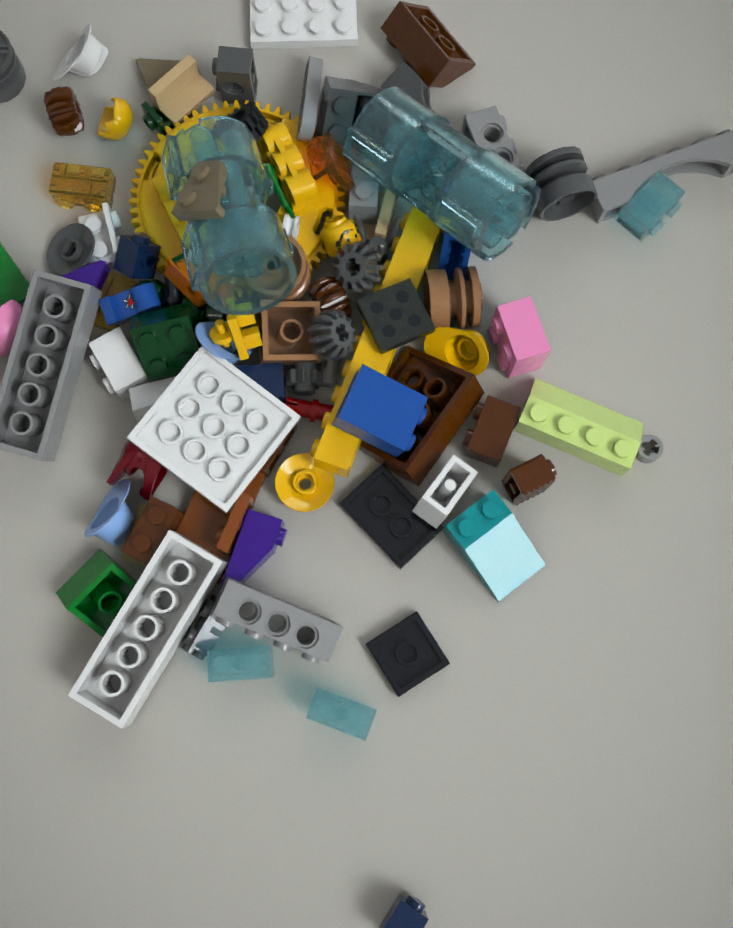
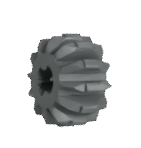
M355 242L353 246L346 244L343 246L344 253L336 254L337 259L340 261L339 264L332 266L340 272L335 279L343 281L344 289H353L355 293H361L363 289H373V282L381 280L377 271L384 269L383 265H377V261L382 255L380 253H373L374 247L369 244L364 246L363 242ZM357 264H360V271L356 269Z
M331 309L324 310L322 313L311 318L312 325L307 330L311 334L308 342L314 345L312 352L318 353L320 359L334 361L343 359V357L353 352L352 345L357 340L353 336V332L356 329L351 327L352 318L345 317L344 311Z

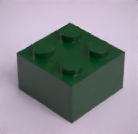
M190 302L132 317L129 331L149 383L177 376L202 346L195 335L197 321Z

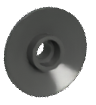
M80 223L70 224L62 228L53 237L47 250L46 258L49 269L56 275L62 276L86 266L95 248L93 232L87 226Z

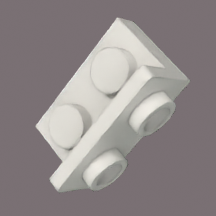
M108 202L102 203L103 211L80 216L78 220L80 224L87 226L94 234L95 248L89 264L102 260L111 268L114 267L120 239L117 228L121 227V222L117 210L112 211Z

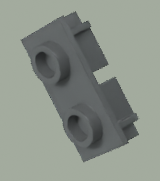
M213 594L210 600L206 599L198 613L200 617L194 627L190 626L182 639L184 643L182 649L188 654L195 649L192 655L200 660H203L205 656L209 657L219 639L218 636L210 632L212 627L222 632L226 627L216 622L217 616L212 614L211 610L217 599V596Z

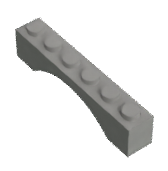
M723 130L715 137L707 140L705 138L698 139L690 146L682 149L680 147L673 148L665 155L657 158L655 156L648 157L640 164L632 167L625 165L610 175L600 174L594 177L592 181L598 196L589 207L596 222L600 223L622 215L628 203L639 191L648 184L663 177L679 173L709 174L719 178L732 175L733 130Z

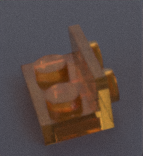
M328 132L323 136L313 139L306 148L312 177L318 180L325 174H328L330 180L335 185L339 183L345 192L353 188L355 183L349 158L331 133Z

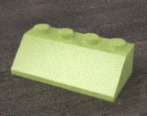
M535 378L513 430L622 476L631 469L640 447L643 423Z

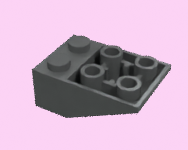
M325 76L316 126L320 144L401 154L413 99L355 80Z

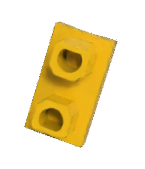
M232 299L225 300L223 303L228 322H224L222 319L216 320L215 326L210 330V338L213 343L222 345L225 348L229 347L234 340L240 361L249 359L248 349L263 345L258 326L243 330L241 328L256 324L252 305L250 303L235 307Z

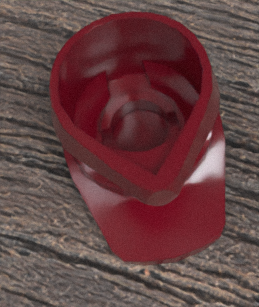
M127 440L122 448L120 458L106 483L114 485L125 474L132 476L140 468L144 474V487L140 489L139 495L149 501L168 470Z

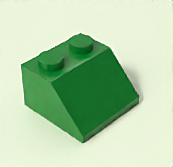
M100 548L56 594L68 611L100 636L104 637L137 581Z

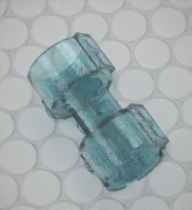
M390 87L377 94L364 107L354 126L347 128L342 155L391 193L407 200L427 215L437 227L484 261L495 259L504 253L513 244L510 238L518 232L520 227L526 228L536 210L541 191L536 186V180L491 149L482 148L451 127L446 118L400 87Z
M226 116L198 119L199 124L190 127L186 131L182 128L176 136L167 135L161 158L170 199L177 201L179 193L184 189L190 177L191 169L197 162L221 160L227 167V179L225 181L226 197L222 198L220 203L225 209L224 218L187 221L181 246L192 291H201L205 301L212 308L231 315L259 313L283 301L295 285L297 272L292 258L293 244L289 242L286 229L283 228L277 213L265 205L268 197H271L273 193V180L269 178L267 168L263 164L257 141L251 132L247 130L246 125Z

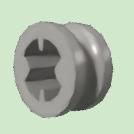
M654 435L643 436L636 459L643 463H651L658 459L663 453V443ZM650 443L653 445L651 450H655V453L652 452L646 455L643 452L645 448H642V446Z

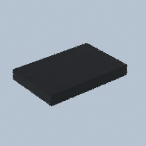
M383 464L339 503V506L400 570L444 529L441 524L437 529L412 511L419 501Z

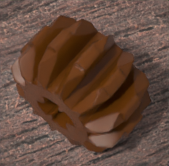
M59 86L45 92L44 103L46 111L56 133L59 136H72L84 131L85 121L73 90L67 86Z
M322 277L310 285L309 296L311 301H320L321 313L328 309L344 311L345 317H351L352 308L350 300L342 283L337 281L336 277Z

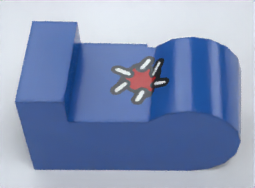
M154 283L142 284L116 295L99 299L107 325L125 324L131 321L134 315L154 311L162 306Z

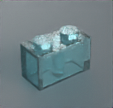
M659 171L623 208L616 221L642 242L649 234L652 237L657 234L665 224L662 220L667 215L672 218L682 206L679 201L685 194V191Z
M257 646L207 650L208 682L275 678L273 647Z
M317 687L306 718L366 741L376 709Z

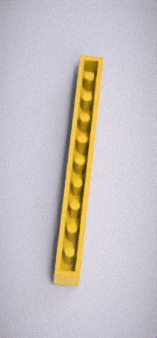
M416 203L413 204L410 213H404L400 225L403 232L401 237L395 236L391 247V252L394 253L392 260L385 261L384 269L381 273L384 280L382 285L376 284L373 293L409 278L417 293L419 292L424 279V270L428 269L443 229L445 213ZM364 319L362 320V325L365 326L362 335H356L357 342L352 345L353 351H355L352 361L347 359L343 367L342 376L345 377L342 386L337 385L334 390L331 402L335 404L332 412H326L321 424L324 432L321 440L315 439L310 455L314 456V467L345 478L349 476L362 440L332 426V422L355 372L361 365L364 364L387 376L397 350L395 348L381 354Z

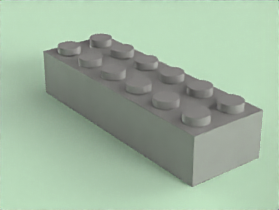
M34 269L0 386V449L40 461L55 460L99 307V299H101L103 293L94 286Z

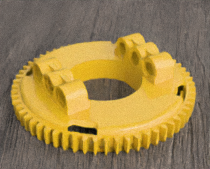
M235 100L233 107H229L227 101H224L223 108H218V105L214 102L213 110L210 111L203 105V113L198 114L193 109V117L189 119L185 115L183 123L180 124L179 121L174 123V129L165 126L167 135L164 136L158 133L159 143L150 141L153 151H143L147 160H138L141 168L134 170L138 178L131 180L135 188L130 189L133 198L129 199L132 207L129 212L133 217L131 223L135 227L134 232L149 235L151 242L161 246L156 265L160 274L164 273L169 259L215 236L236 275L234 284L228 293L232 298H237L238 302L241 303L243 297H248L249 301L253 302L254 296H256L245 282L241 271V259L247 245L259 235L267 232H281L284 216L287 212L281 204L276 216L268 225L255 233L245 236L219 234L206 227L203 220L179 221L171 212L177 202L179 193L184 189L190 177L193 166L197 162L221 160L227 168L234 166L255 168L264 163L273 165L280 186L295 216H300L297 242L302 246L311 268V276H313L312 266L320 269V259L327 260L328 258L321 232L319 236L315 233L322 214L330 210L331 217L326 216L325 222L336 216L344 215L346 195L344 192L345 183L342 182L343 174L339 172L340 165L339 162H335V154L330 153V145L320 144L316 129L311 143L297 140L299 116L291 120V112L287 111L284 115H281V108L279 106L272 112L269 103L264 109H261L260 102L257 101L255 105L268 121V128L265 129L264 135L259 136L260 139L257 142L254 141L252 143L253 146L249 149L247 147L244 152H239L235 156H229L214 138L213 134L216 127L220 126L219 123L225 120L229 113L231 115L234 109H240L241 106H239L238 100Z

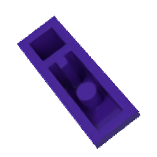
M251 509L247 510L221 587L226 576L245 583L275 553L277 546H283L287 529H284L285 524L282 519Z

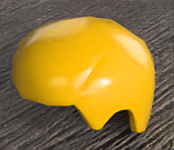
M112 97L111 100L114 101V106L105 107L97 135L108 140L119 141L127 136L131 130L133 115L131 106L126 100Z

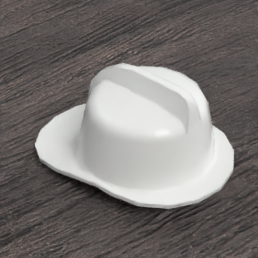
M91 25L85 26L76 43L56 67L52 78L54 81L62 78L68 71L80 76H91L101 68L108 55V49L90 34Z

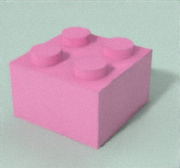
M531 296L497 306L487 332L491 344H496L499 352L497 354V362L501 371L505 370L507 377L512 378L540 369L551 349Z

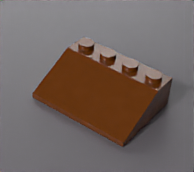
M407 345L389 369L387 377L428 397L424 406L428 409L427 414L420 425L416 424L413 434L416 435L415 442L408 452L404 451L397 457L363 440L359 450L381 465L383 464L396 475L419 487L485 392L474 374Z

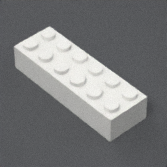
M169 529L68 696L121 729L131 725L228 562L178 532Z

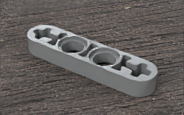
M309 56L304 73L296 136L297 140L311 143L315 131L323 59Z

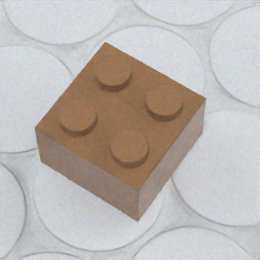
M320 301L260 302L257 308V318L263 345L259 346V364L283 363V366L294 365L297 362H311L317 365L322 361L318 353L312 352L314 345L308 342L311 334L307 330L312 325L311 318L321 313Z

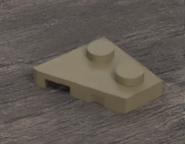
M221 160L201 161L193 166L190 177L184 189L179 193L177 202L171 212L179 221L224 218L225 209L220 203L221 199L226 197L225 181L227 179V167Z

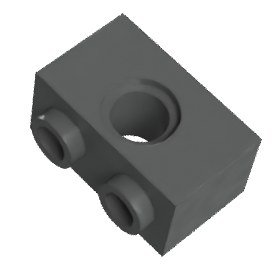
M219 46L218 57H214L212 61V74L217 76L216 90L221 93L223 103L227 101L228 104H234V101L238 100L239 105H243L246 100H249V102L255 104L258 78L253 49Z

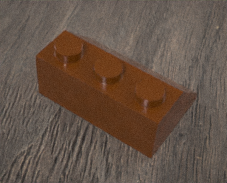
M399 1L381 26L382 31L387 35V42L401 52L403 55L402 60L409 67L415 69L428 88H443L476 65L428 6Z

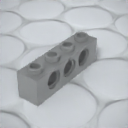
M495 105L464 115L462 132L469 147L493 149L519 177L510 186L515 189L514 191L506 190L495 202L489 198L500 225L531 215L536 203V194L528 186L524 164L522 162L519 163L517 159L515 142L513 139H509L506 132V120L503 115H499ZM486 139H492L495 142H489Z
M226 576L211 610L212 614L217 616L216 622L233 628L234 624L246 628L245 634L258 640H262L264 635L274 640V646L290 652L291 648L303 652L301 657L317 664L320 659L329 663L343 630V627L334 621ZM246 602H252L256 607L255 613L248 618L241 617L239 615L241 605ZM275 614L283 615L284 622L280 628L273 630L268 627V621L271 616ZM309 626L311 628L310 638L306 641L297 640L298 630L301 627Z

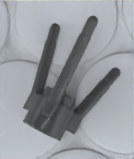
M355 213L353 217L364 246L366 244L372 245L374 253L382 255L377 261V265L384 264L388 258V249L392 247V241L401 218L399 216L395 218L386 240L379 236L368 240L359 214Z

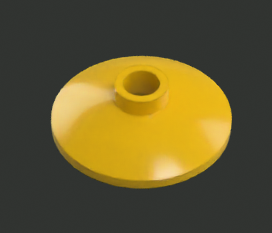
M300 453L286 459L279 467L275 477V488L278 497L287 507L298 512H311L321 508L329 501L334 491V474L314 467V456H311L310 453ZM303 480H309L311 486L308 489H302L300 483Z

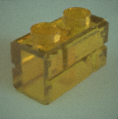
M55 162L49 185V194L54 202L62 208L73 209L74 206H82L89 211L100 212L103 209L102 203L108 202L112 209L116 178L111 168Z

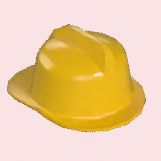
M441 326L435 328V332L426 335L424 341V351L426 354L468 371L475 376L481 374L487 368L491 346L487 344L485 337L480 332L473 329L460 330Z

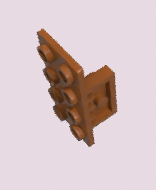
M258 472L227 514L201 494L194 491L177 532L229 564L247 510H252L265 480V474ZM226 566V568L224 569L223 573L221 574V576H220V578L218 579V581H217L216 584H220V583H221V580H222V578H223V576H224V573H225V571H226V569H227V566Z

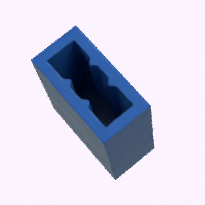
M362 364L354 374L332 422V426L397 457L404 451L408 452L413 446L416 439L413 431L416 424L420 425L427 414L428 409L424 406L428 397Z

